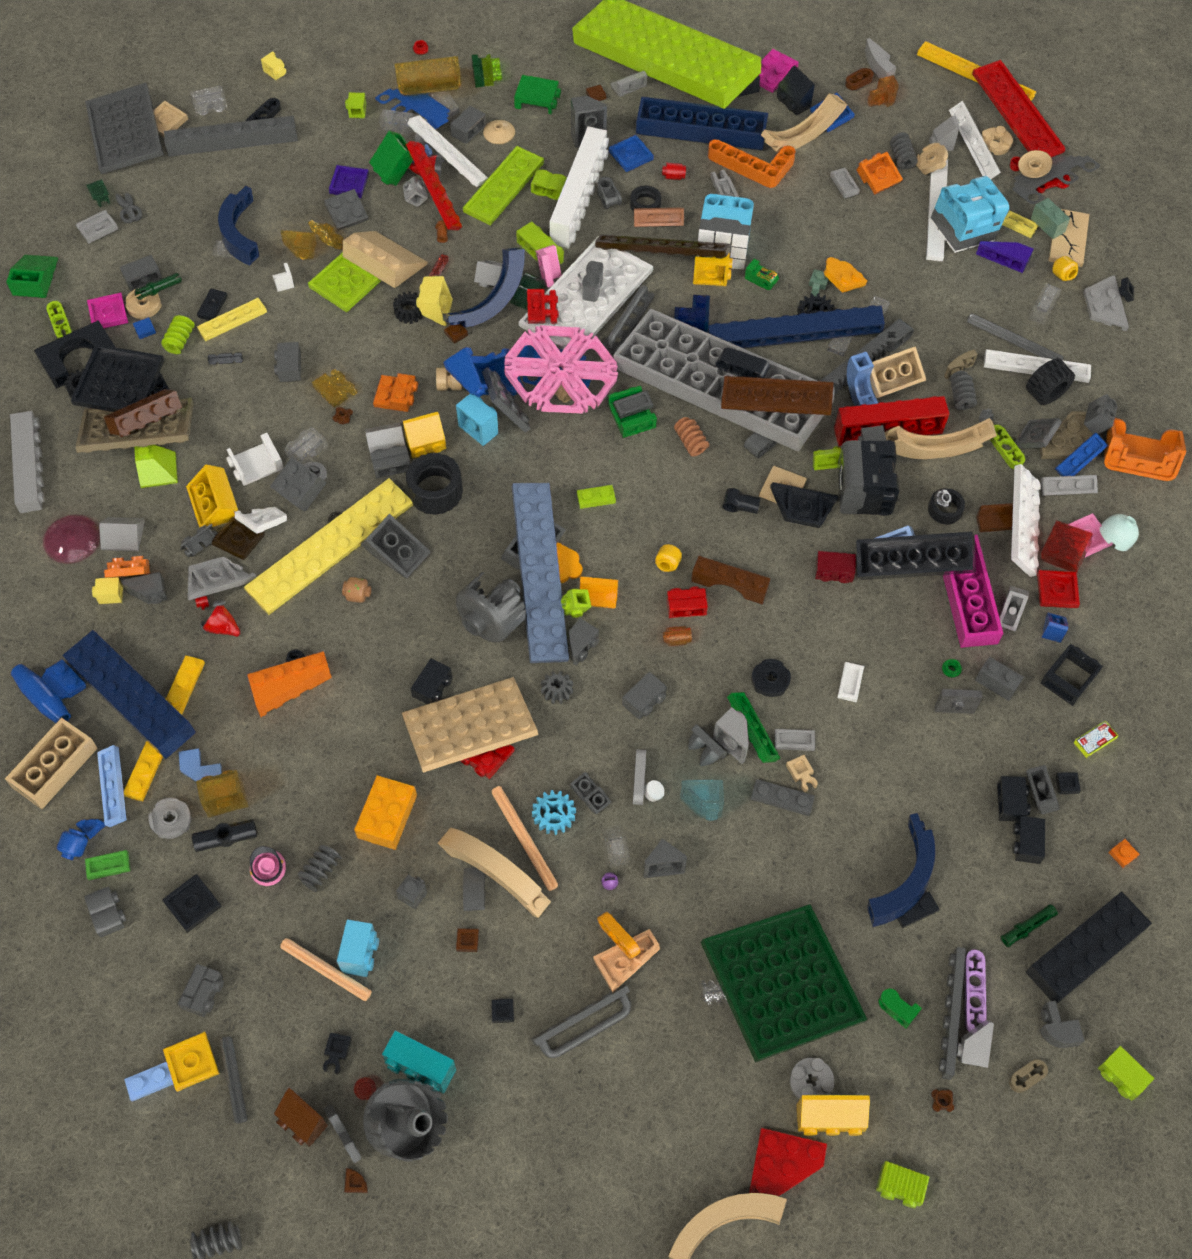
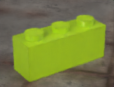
M533 222L516 231L517 243L537 262L536 250L551 245L556 246L559 265L564 262L562 247L556 245L552 238L547 236Z

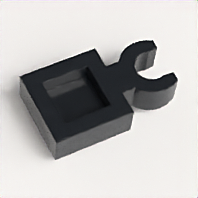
M335 1033L329 1034L324 1055L328 1056L329 1059L323 1064L324 1072L328 1071L330 1065H335L334 1073L336 1075L340 1073L341 1066L339 1061L340 1059H347L352 1041L351 1037Z

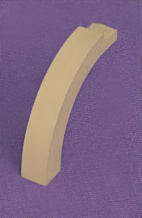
M829 93L822 104L800 124L779 132L764 129L761 136L765 138V143L776 152H779L784 146H792L794 149H797L817 138L831 126L844 111L847 104L838 95Z
M990 418L967 429L945 435H918L910 433L900 426L885 432L886 440L896 443L897 455L913 459H934L965 454L983 447V442L997 436L993 421Z
M450 828L438 842L451 857L471 864L499 883L534 917L539 918L551 901L527 874L479 839L463 831Z
M747 1193L719 1200L699 1212L684 1227L668 1257L669 1259H690L697 1246L707 1235L720 1226L733 1221L759 1219L780 1225L787 1199L764 1193Z

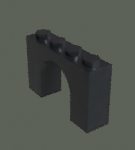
M98 320L35 349L34 352L57 389L64 386L67 376H70L63 363L65 357L71 351L79 348L93 350L95 344L115 347V345Z

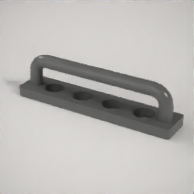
M643 285L639 288L603 345L610 355H614L631 334L654 299V293L649 292L647 286ZM639 302L644 303L641 307L637 306ZM631 313L637 316L633 319L629 318ZM624 325L629 327L628 330H621ZM616 337L620 338L621 341L615 343Z
M620 986L613 993L606 994L531 1038L535 1046L539 1045L545 1056L557 1058L623 1020L631 1011V1003L627 996V993L630 992L628 986ZM616 999H620L623 1005L621 1011L556 1049L549 1047L546 1040Z

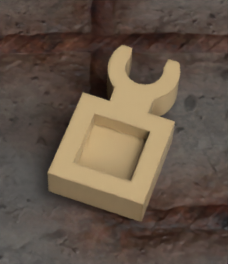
M805 755L786 763V767L794 781L801 780V788L805 793L808 791L807 783H811L814 789L817 788V780L810 776L813 775L814 771Z

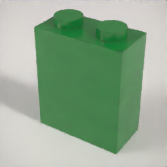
M390 130L369 163L373 167V171L381 177L383 183L397 186L412 163L413 158L406 146L408 142L401 134Z

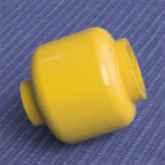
M1062 256L1055 260L1052 271L1062 281H1069L1078 274V264L1070 257Z
M663 545L658 551L655 563L660 570L672 572L677 569L682 559V553L674 545Z

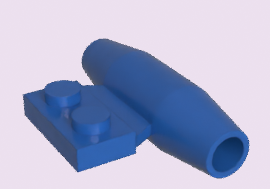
M63 660L47 668L42 677L23 664L15 666L11 671V676L25 697L40 713L54 723H57L61 718L68 722L71 718L61 699L71 698L86 688L83 680Z

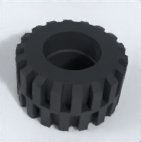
M1060 358L1052 359L1040 366L1032 374L1027 382L1026 390L1040 405H1047L1057 400L1070 388L1075 379V374Z

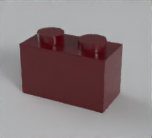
M818 551L815 579L823 582H853L856 554Z

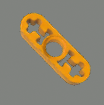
M608 912L597 917L603 931L629 959L640 954V949L634 939Z

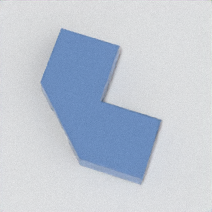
M199 748L179 752L181 773L190 777L201 787L223 784L222 766L220 763L201 766Z

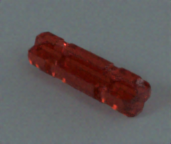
M441 254L428 277L441 275L449 261L447 255Z

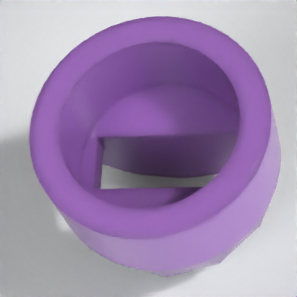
M608 872L602 877V886L605 889L613 890L617 887L618 877L614 873ZM615 878V880L605 881V879Z

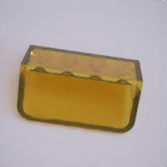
M458 56L394 64L398 91L404 97L456 91L461 87Z

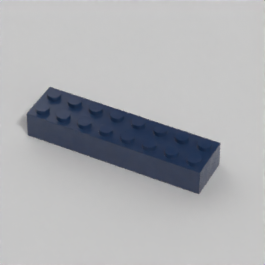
M641 96L636 122V134L702 143L720 140L733 147L763 150L765 138L761 134L764 129L766 130L768 113L727 107L723 109L712 105Z
M94 630L89 632L62 655L69 665L165 760L196 733L189 721Z

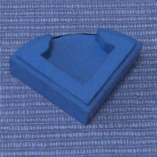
M84 819L76 823V826L91 839L105 827V823L99 819Z

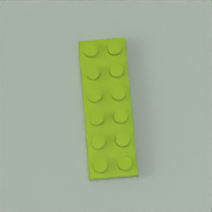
M516 146L465 204L463 212L491 226L534 176L536 171L544 164V158Z

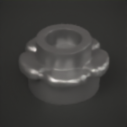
M945 489L939 490L934 495V502L940 507H948L952 500L951 495Z

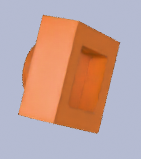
M1126 839L1108 852L1122 868L1140 855Z

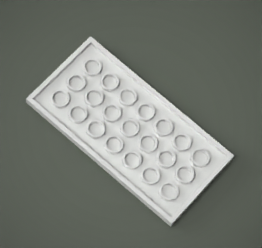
M595 239L545 293V295H549L550 290H556V296H558L557 310L559 311L557 324H551L549 317H545L544 324H528L527 312L519 321V326L526 331L530 329L533 333H536L535 327H540V325L579 327L580 331L585 329V336L593 333V339L653 272V266L627 251L595 248ZM590 261L602 262L604 266L603 284L600 287L599 298L596 302L585 301L582 298V280L586 275V267ZM545 303V309H550L549 303ZM550 336L556 347L562 350L571 341L569 337Z

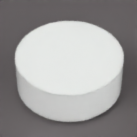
M652 780L645 784L644 795L649 801H658L664 796V787L660 782Z

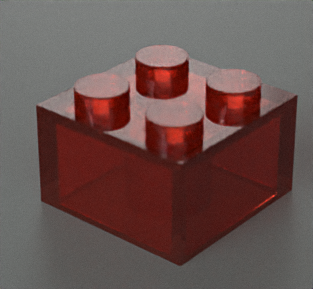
M1056 520L1042 549L1041 560L1078 573L1092 543L1093 533Z

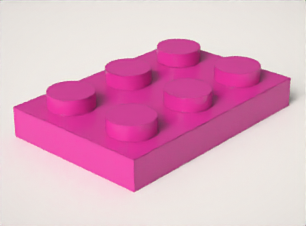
M772 49L761 60L760 87L773 93L793 66L798 67L799 62Z

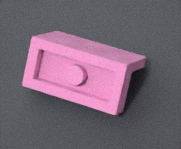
M555 245L536 250L541 279L547 287H551L554 284L553 279L562 276Z

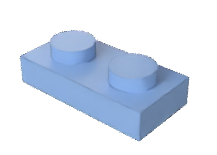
M167 1062L124 1079L131 1101L173 1085Z

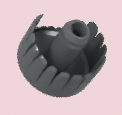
M481 572L456 596V607L462 618V624L469 633L474 636H480L489 642H502L526 618L525 605L522 601L519 603L521 599L519 596L520 587L512 579H506L485 596L483 589H478L481 585V582L478 580L485 573Z
M395 1079L381 1085L369 1098L363 1115L364 1132L371 1146L384 1156L407 1162L421 1160L424 1156L430 1155L434 1151L432 1147L439 1146L442 1138L438 1135H445L446 1127L442 1124L448 1122V1114L441 1111L446 1109L445 1102L439 1099L441 1094L432 1089V1086L429 1084L407 1079Z

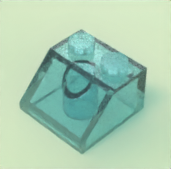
M682 780L680 800L700 818H706L709 821L721 818L724 806L723 780Z

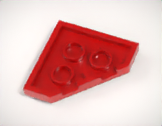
M761 1128L749 1193L781 1196L824 1167L827 1144Z

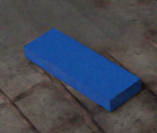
M1095 432L1054 469L1061 476H1075L1108 445Z

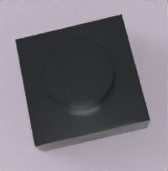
M1126 277L1121 279L1119 293L1122 297L1124 296L1127 302L1134 301V286L1129 278Z
M1078 772L1056 774L1059 794H1079L1081 792Z
M513 999L492 1000V1023L514 1022Z

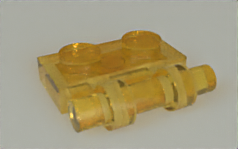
M313 220L308 222L311 231L317 234L323 243H326L328 246L331 245L335 249L343 250L344 238L337 234L330 224L315 223Z
M333 369L331 377L325 373L314 380L312 386L335 408L348 399L346 393H351L354 396L358 391L351 381L345 379V375L342 372Z

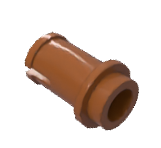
M440 220L435 226L437 241L445 243L448 241V229L444 221Z

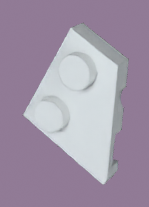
M268 507L265 509H252L250 514H242L241 511H236L235 519L255 533H260L287 521V514L276 507Z

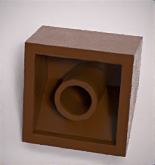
M290 1088L285 1092L274 1112L278 1118L276 1123L284 1131L289 1128L294 1133L292 1138L301 1146L305 1143L310 1147L328 1126L324 1119Z

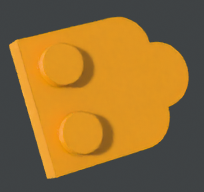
M833 257L827 258L824 275L842 293L866 285L867 280L850 263Z
M557 542L560 582L565 583L569 578L576 579L580 577L583 567L579 563V554Z

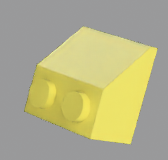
M444 276L424 277L422 284H420V294L416 299V305L423 316L447 326V322L443 321V313H450L453 298Z

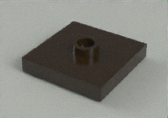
M232 517L214 537L212 545L245 560L262 540L264 532L255 533Z

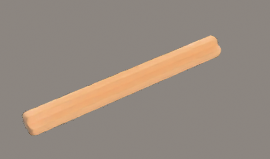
M285 938L281 943V949L363 1001H367L370 998L371 990L288 938Z

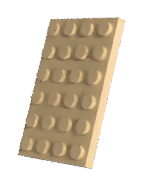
M514 677L402 712L423 773L538 735L535 723Z

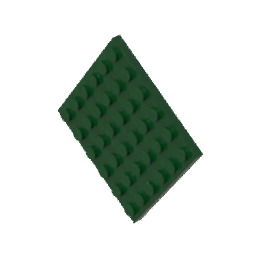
M811 904L704 938L700 942L755 1063L865 1023L868 1020Z

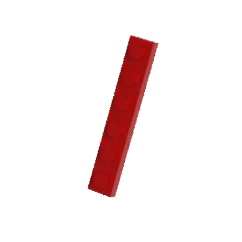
M409 141L406 146L447 229H461L463 226L460 218L456 214L453 204L449 200L446 190L442 186L439 176L425 152L424 146L420 142Z

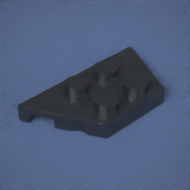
M772 482L770 485L784 521L815 528L822 526L839 498L837 495Z

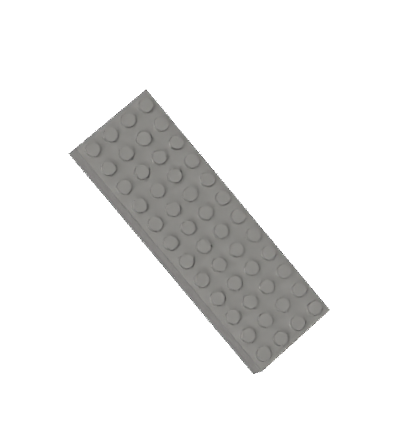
M653 309L647 312L614 353L613 357L617 362L618 371L798 452L824 416L721 409L724 377H738L724 372L716 366L717 359L723 349L727 347L769 362L770 370L765 378L817 380ZM833 388L832 404H833V402H834V392H835V388Z

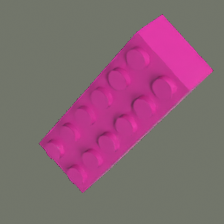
M974 535L976 573L943 575L961 648L995 645L999 643L1003 635L978 535Z

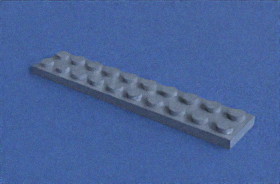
M513 483L512 496L523 602L525 605L524 609H526L525 621L530 663L568 662L569 654L564 609H562L563 604H561L562 591L550 484Z

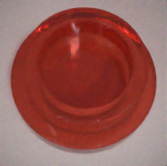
M368 1077L360 1078L354 1085V1093L360 1100H369L376 1090L375 1082Z

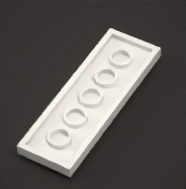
M1020 464L1014 466L1011 560L1032 577L1037 575V567L1039 566L1037 557L1039 551L1038 536L1040 534L1038 528V520L1040 519L1039 489L1041 485L1039 480Z

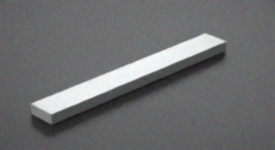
M948 159L943 169L930 173L926 260L943 261L945 239L930 221V217L941 189L947 186Z

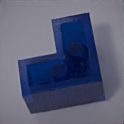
M693 295L692 308L675 307L674 319L707 333L710 296Z

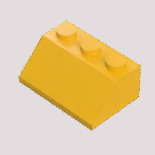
M206 464L186 486L199 528L203 525L209 526L212 524V527L227 523L235 516V512L238 511L224 468Z
M802 1095L797 1103L798 1132H804V1135L807 1136L817 1135V1132H826V1135L829 1136L840 1135V1132H848L850 1136L862 1135V1132H865L868 1128L870 1096Z

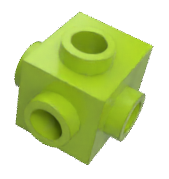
M570 589L562 596L561 604H563L564 616L581 617L584 612L591 608L588 589Z

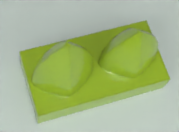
M834 446L830 450L819 449L813 451L814 470L838 468L841 448Z

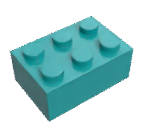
M396 1030L382 1053L385 1064L388 1065V1070L395 1074L402 1072L407 1075L406 1078L408 1080L429 1084L432 1086V1089L443 1094L456 1072L453 1059Z

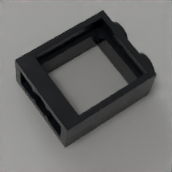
M1070 643L1045 674L1040 684L1073 706L1097 677L1103 665ZM1066 659H1069L1090 674L1079 690L1055 674Z

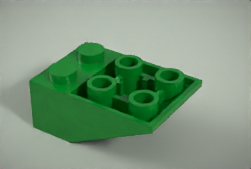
M24 255L10 269L6 281L12 296L46 298L58 257Z

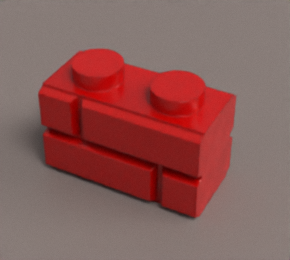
M694 586L686 590L673 588L667 591L666 600L669 618L707 615L708 605L705 588Z

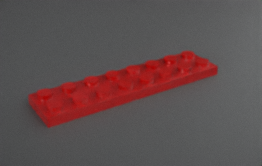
M1001 60L973 70L972 75L1028 152L1039 150L1046 152L1050 157L1065 152V146Z

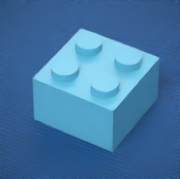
M469 394L456 405L458 426L482 446L498 434L497 412L493 407L486 405L482 398Z
M353 920L346 921L337 963L343 973L367 977L368 972L373 970L374 958H372L373 950L377 951L379 938H377V932L371 923Z

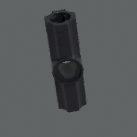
M254 819L233 824L221 823L213 829L193 833L192 842L195 852L219 846L229 847L235 842L257 837ZM223 833H229L227 837L220 838Z

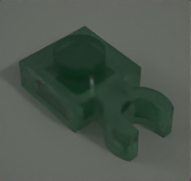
M102 179L86 185L93 201L96 200L99 207H102V201H107L110 204L109 193Z

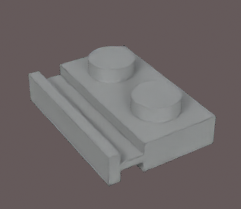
M106 210L76 224L77 229L88 244L118 230L117 224Z

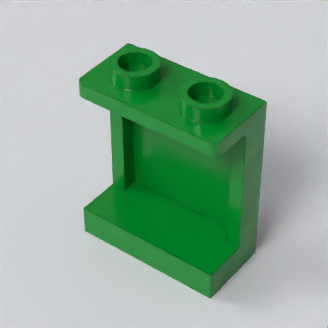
M522 75L514 96L515 108L521 109L523 103L547 107L548 114L552 115L553 109L557 107V98H560L561 95L559 81Z
M641 386L631 387L627 390L608 395V407L623 438L656 428L657 417L649 409L621 419L615 409L614 401L642 392Z

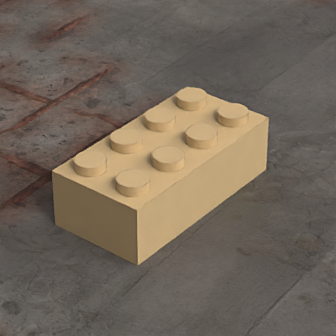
M61 718L11 771L5 780L15 791L40 809H43L98 748L89 736Z

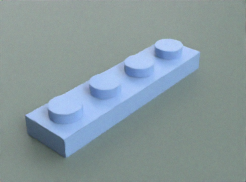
M115 745L97 752L104 823L108 827L127 820L119 747Z

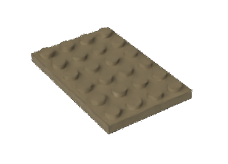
M192 398L179 399L182 408L176 410L175 414L165 415L161 417L160 421L155 423H147L145 428L134 429L130 431L131 434L124 437L110 434L104 416L113 412L92 408L84 409L75 446L77 453L189 441L193 400Z

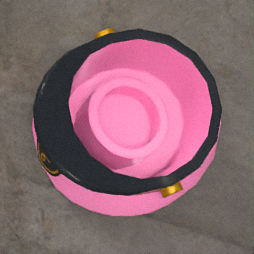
M260 846L250 856V874L259 885H274L284 876L286 871L285 859L271 847Z

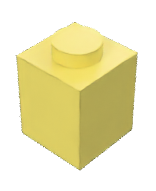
M119 577L98 578L95 580V586L92 587V595L99 604L122 603L123 585Z

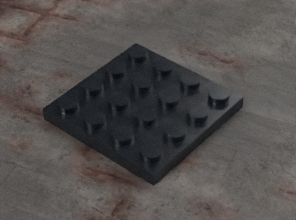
M95 344L72 396V405L115 412L149 397L164 363V357L162 355Z

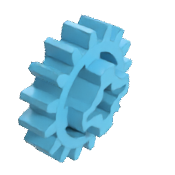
M551 790L550 795H547L545 792L543 793V799L537 797L538 804H533L534 811H532V817H535L534 824H539L540 831L546 828V834L554 830V834L557 835L558 830H561L563 833L565 832V826L572 827L571 821H575V815L573 814L576 813V808L573 807V800L568 801V794L563 797L562 791H559L556 795ZM565 807L568 811L567 816L565 815V812H563ZM541 809H543V812L545 813L543 818L540 814Z

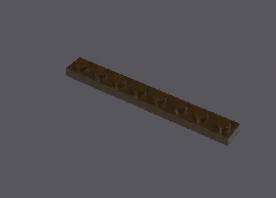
M600 234L595 241V248H601L602 250L617 249L618 251L633 250L634 252L646 251L652 254L660 252L667 255L713 256L721 259L728 255L730 244Z

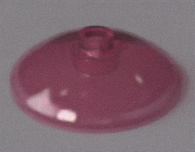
M67 515L57 519L47 528L43 537V547L47 555L56 562L64 564L77 563L88 558L96 550L100 541V532L95 522L83 515Z

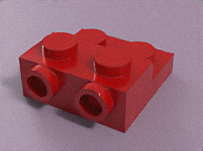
M509 744L460 761L466 766H472L480 777L485 776L490 780L512 755L515 748Z

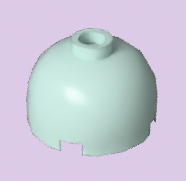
M1115 514L1108 517L1101 524L1100 533L1108 544L1111 542L1115 544L1114 548L1117 550L1128 551L1138 539V526L1135 519L1131 516Z

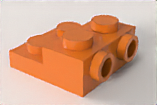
M888 152L883 154L877 153L872 159L861 161L856 169L863 183L869 184L874 195L903 180Z
M398 373L397 377L381 375L373 402L374 407L408 412L410 406L414 404L413 394L418 390V381H416L415 376Z
M143 556L131 557L132 560L124 561V558H113L112 562L107 563L108 570H104L105 578L150 574L149 560L143 559Z

